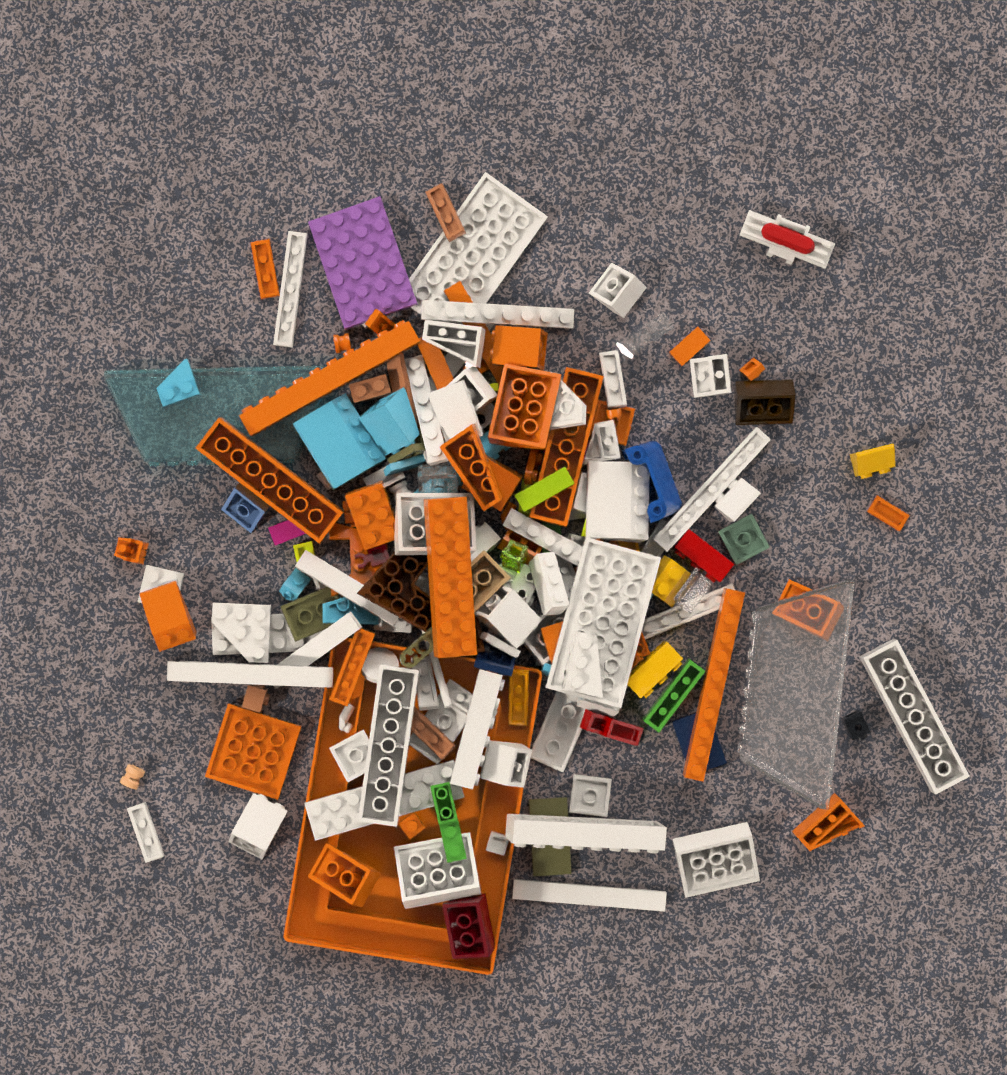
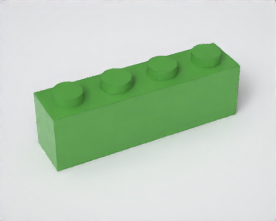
M688 658L642 720L657 732H660L705 673V670Z

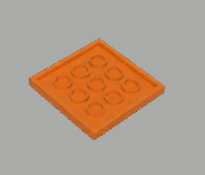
M228 703L205 777L278 800L302 726Z

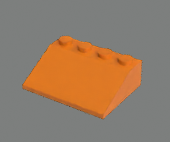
M504 364L488 434L489 443L507 447L545 449L561 374Z

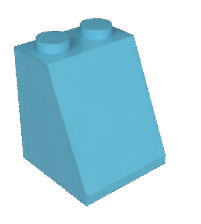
M404 387L379 399L359 417L384 456L390 453L394 455L401 451L402 447L405 446L406 448L411 444H415V439L420 435Z

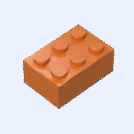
M383 481L345 494L364 550L394 540L395 514Z

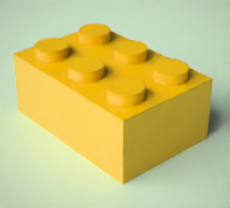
M664 640L631 671L627 685L640 698L643 696L647 698L654 691L652 688L657 683L661 685L668 678L667 674L671 670L676 671L682 665L680 661L683 658Z

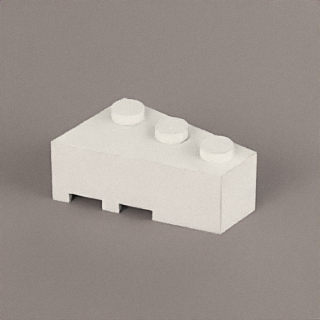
M425 320L422 337L424 341L478 368L481 366L486 332L484 328Z
M575 631L562 689L603 698L596 635Z

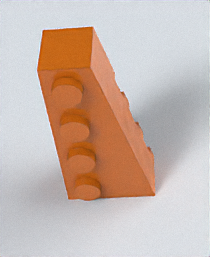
M471 424L440 446L483 511H486L503 499L475 424Z

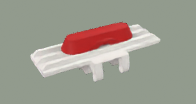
M749 210L739 236L768 246L769 250L766 256L772 257L776 255L784 258L787 264L791 265L796 257L826 269L835 243L808 233L810 226L806 225L805 227L782 218L780 214L774 220Z

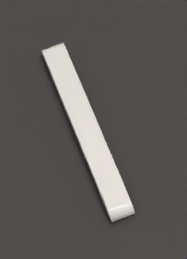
M167 661V680L333 687V667Z

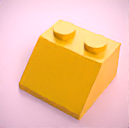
M894 443L850 454L855 477L860 476L861 479L872 477V472L879 471V474L891 472L890 468L896 467Z
M664 555L660 560L652 594L670 607H673L694 576L674 560Z

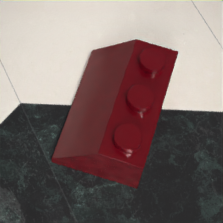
M486 893L444 902L442 906L452 959L489 957L495 949V942Z

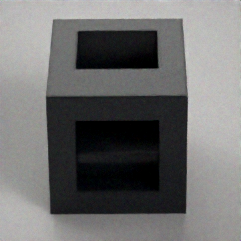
M857 710L841 718L852 740L861 741L868 737L867 733L870 730L861 711ZM856 724L861 725V729L858 731L855 730Z

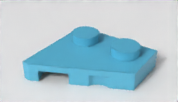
M184 359L156 388L163 407L200 395L188 359Z

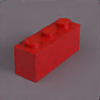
M690 529L674 545L675 553L682 559L687 557L691 560L690 565L698 571L700 569L707 573L705 577L713 583L715 581L721 582L734 566V563Z

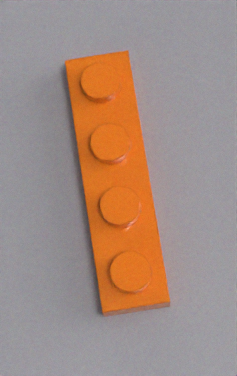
M362 628L354 633L329 700L348 707L375 633Z

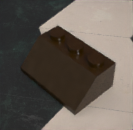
M793 379L735 381V425L793 423L796 398Z

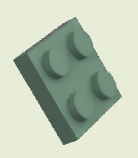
M749 514L717 531L735 565L770 548L753 514Z

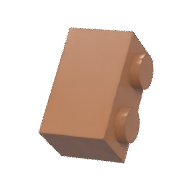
M386 374L349 384L355 405L392 393Z

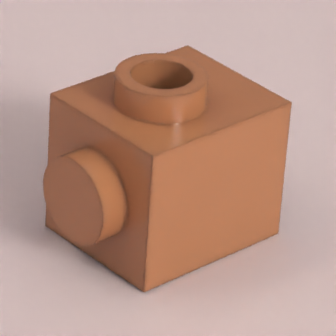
M249 684L242 708L259 713L262 712L263 706H267L270 699V694H267L268 689L264 688L265 685Z

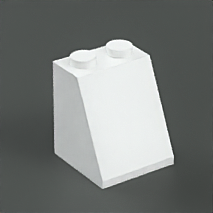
M502 586L474 613L498 637L516 649L524 644L528 635L538 627L542 620L513 589Z
M253 793L231 833L229 843L263 860L287 814V810L279 803H271L266 796Z

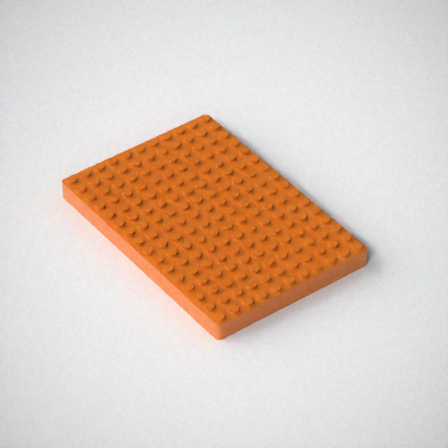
M353 637L346 638L331 649L328 667H333V687L324 688L306 802L363 786L364 774L347 782L329 749L363 729L368 738H370L377 683L367 680L362 675V672L360 673L349 704L355 707L348 720V723L353 725L349 733L339 729V716L345 706L329 700ZM378 641L372 642L370 649L386 648L392 651L397 656L399 667H405L401 664L399 657L408 646ZM412 648V651H414V653L412 655L406 654V660L404 662L411 663V658L414 655H418V657H420L421 654H419L415 650V648ZM468 656L438 658L445 683L447 684L449 679L473 694L479 668L474 667L476 658ZM514 664V669L529 670L528 726L508 725L509 676L503 675L502 679L505 680L502 691H498L497 698L500 699L497 709L498 713L494 717L493 728H489L487 736H490L491 741L520 743L530 748L542 672L539 668ZM433 670L435 687L438 697V695L440 694V690ZM416 695L415 707L419 710L418 701H417V695ZM422 710L420 712L423 715H425L428 710ZM463 729L453 742L456 747L440 763L453 759L455 762ZM409 745L405 773L436 765L432 760ZM484 747V749H483L482 755H485V752H486V748H485V747ZM479 766L477 774H481L482 767ZM480 778L478 786L474 785L473 789L462 787L464 798L454 800L461 833L470 832L481 893H486L495 942V949L489 957L452 959L442 906L444 902L405 909L403 905L394 847L442 838L435 806L415 812L426 828L411 839L408 838L399 824L397 827L371 824L316 841L305 807L283 935L285 941L486 975L491 974L494 970L514 844L508 841L504 856L486 851L491 831L506 834L507 814L520 813L524 787L506 786ZM411 813L399 816L398 823L405 819L407 816H409ZM326 843L333 845L381 873L363 907L349 904L308 877Z

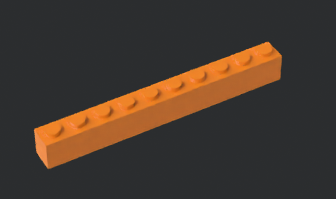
M402 320L394 325L395 329L389 332L387 329L377 334V339L373 341L368 339L360 344L361 348L355 351L353 348L343 353V358L339 360L334 358L326 363L327 367L321 370L318 367L309 372V377L305 379L300 377L292 382L293 385L286 388L284 386L275 391V396L271 398L266 396L258 401L259 404L252 407L250 405L241 410L242 414L239 417L249 435L254 436L419 344L420 340L410 322Z
M723 588L683 770L685 778L704 782L745 592Z

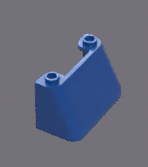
M649 441L623 450L622 453L625 460H629L630 463L634 465L647 464L659 499L652 501L647 508L649 523L677 513L682 506L681 499L661 445L656 441Z

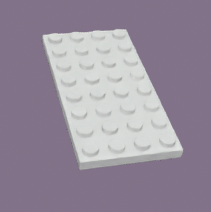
M485 172L457 211L466 234L449 242L443 231L409 278L418 304L410 308L421 315V300L449 301L444 290L461 281L473 303L486 304L548 216ZM438 321L463 325L462 322Z
M585 538L569 597L570 605L565 612L545 688L621 708L661 557L592 538ZM575 631L597 636L603 698L562 689Z

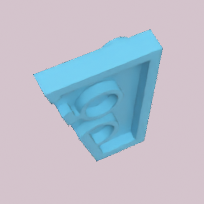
M345 597L322 604L323 623L334 624L343 616L352 612L360 625L379 624L377 616Z

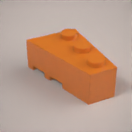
M834 793L792 832L809 851H812L831 842L832 839L841 835L845 836L854 829L864 827V824Z

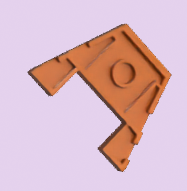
M336 523L329 531V540H350L351 578L363 585L366 584L381 566L372 568L370 563L364 569H358V565L362 564L364 560L361 558L355 560V555L358 553L366 555L368 553L363 548L357 529ZM331 589V596L339 595V593Z

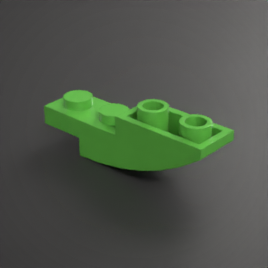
M450 782L430 786L447 863L467 859Z

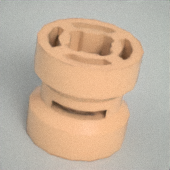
M128 764L125 769L126 774L122 776L120 783L137 790L140 785L139 780L144 776L145 771L132 764Z

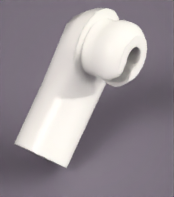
M351 704L348 707L345 706L339 716V729L346 733H349L353 727L351 723H348L355 709Z

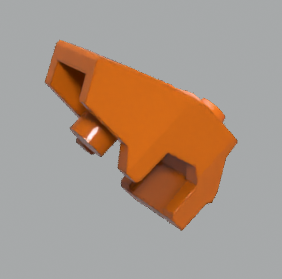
M118 537L114 556L125 561L144 565V557L147 553L145 550L148 549L149 543Z

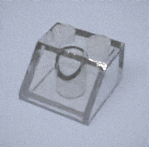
M451 463L432 466L429 464L418 465L419 493H459L458 473Z

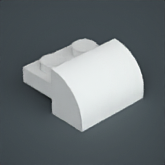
M727 354L690 359L694 398L732 393Z

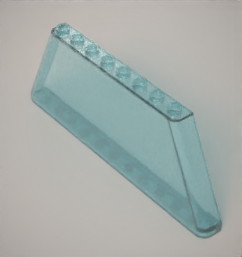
M327 366L191 368L200 395L166 407L162 406L156 388L175 369L104 371V380L144 462L148 463V466H160V462H167L168 466H179V462H187V465H198L200 461H206V465H216L195 448L219 417L224 418L277 460H283V463H294V459L300 458L305 443L293 423L320 408L326 396L254 436L249 435L239 415L242 414L241 410L250 405L252 407L257 406L260 399L269 396V398L275 396V391L284 386L286 388L291 387L294 380L300 377L305 379L310 376L309 372L318 367L321 370Z

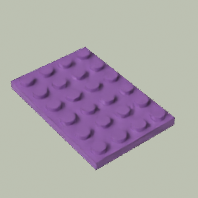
M380 196L308 222L345 330L366 323L375 309H378L387 316L418 305Z

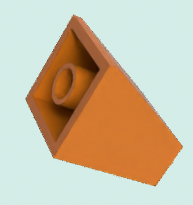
M495 325V330L492 331L491 336L494 346L490 350V361L495 366L504 367V364L544 371L548 333L539 328Z
M486 455L503 498L492 507L501 512L509 502L524 475ZM463 482L461 488L471 493Z

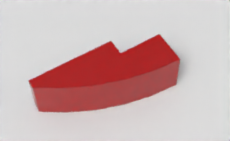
M585 709L580 728L635 746H638L644 729Z

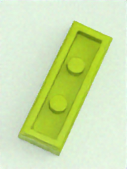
M563 467L514 496L523 512H526L575 483L566 467Z

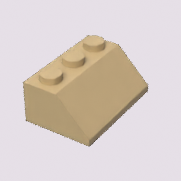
M485 550L471 562L474 613L511 579Z

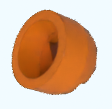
M621 408L606 410L608 420H613L616 417L618 422L621 419Z

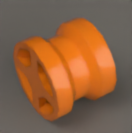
M349 332L341 336L338 334L333 335L336 354L352 349Z

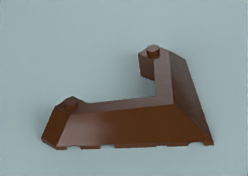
M394 551L357 594L424 632L432 627L430 596L415 585V582L428 565L427 555H395ZM475 616L477 653L484 652L485 649L483 640L480 639V622Z

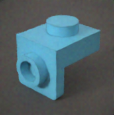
M295 568L283 583L279 592L287 600H297L311 579Z

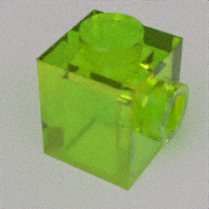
M510 540L500 555L502 567L520 573L527 560L528 546Z

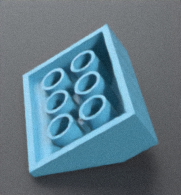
M346 393L293 423L333 490L374 468L386 459L360 421V415Z

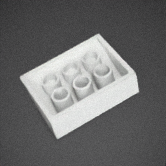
M587 462L586 537L636 543L648 540L649 516L647 508L649 505L650 472L646 463L634 465L630 462Z
M396 493L395 555H427L423 499L467 497L470 553L472 555L476 551L473 495L471 493Z
M748 822L673 839L685 898L760 881L753 838Z
M470 832L462 834L467 859L447 863L442 838L394 847L401 897L405 909L481 895Z

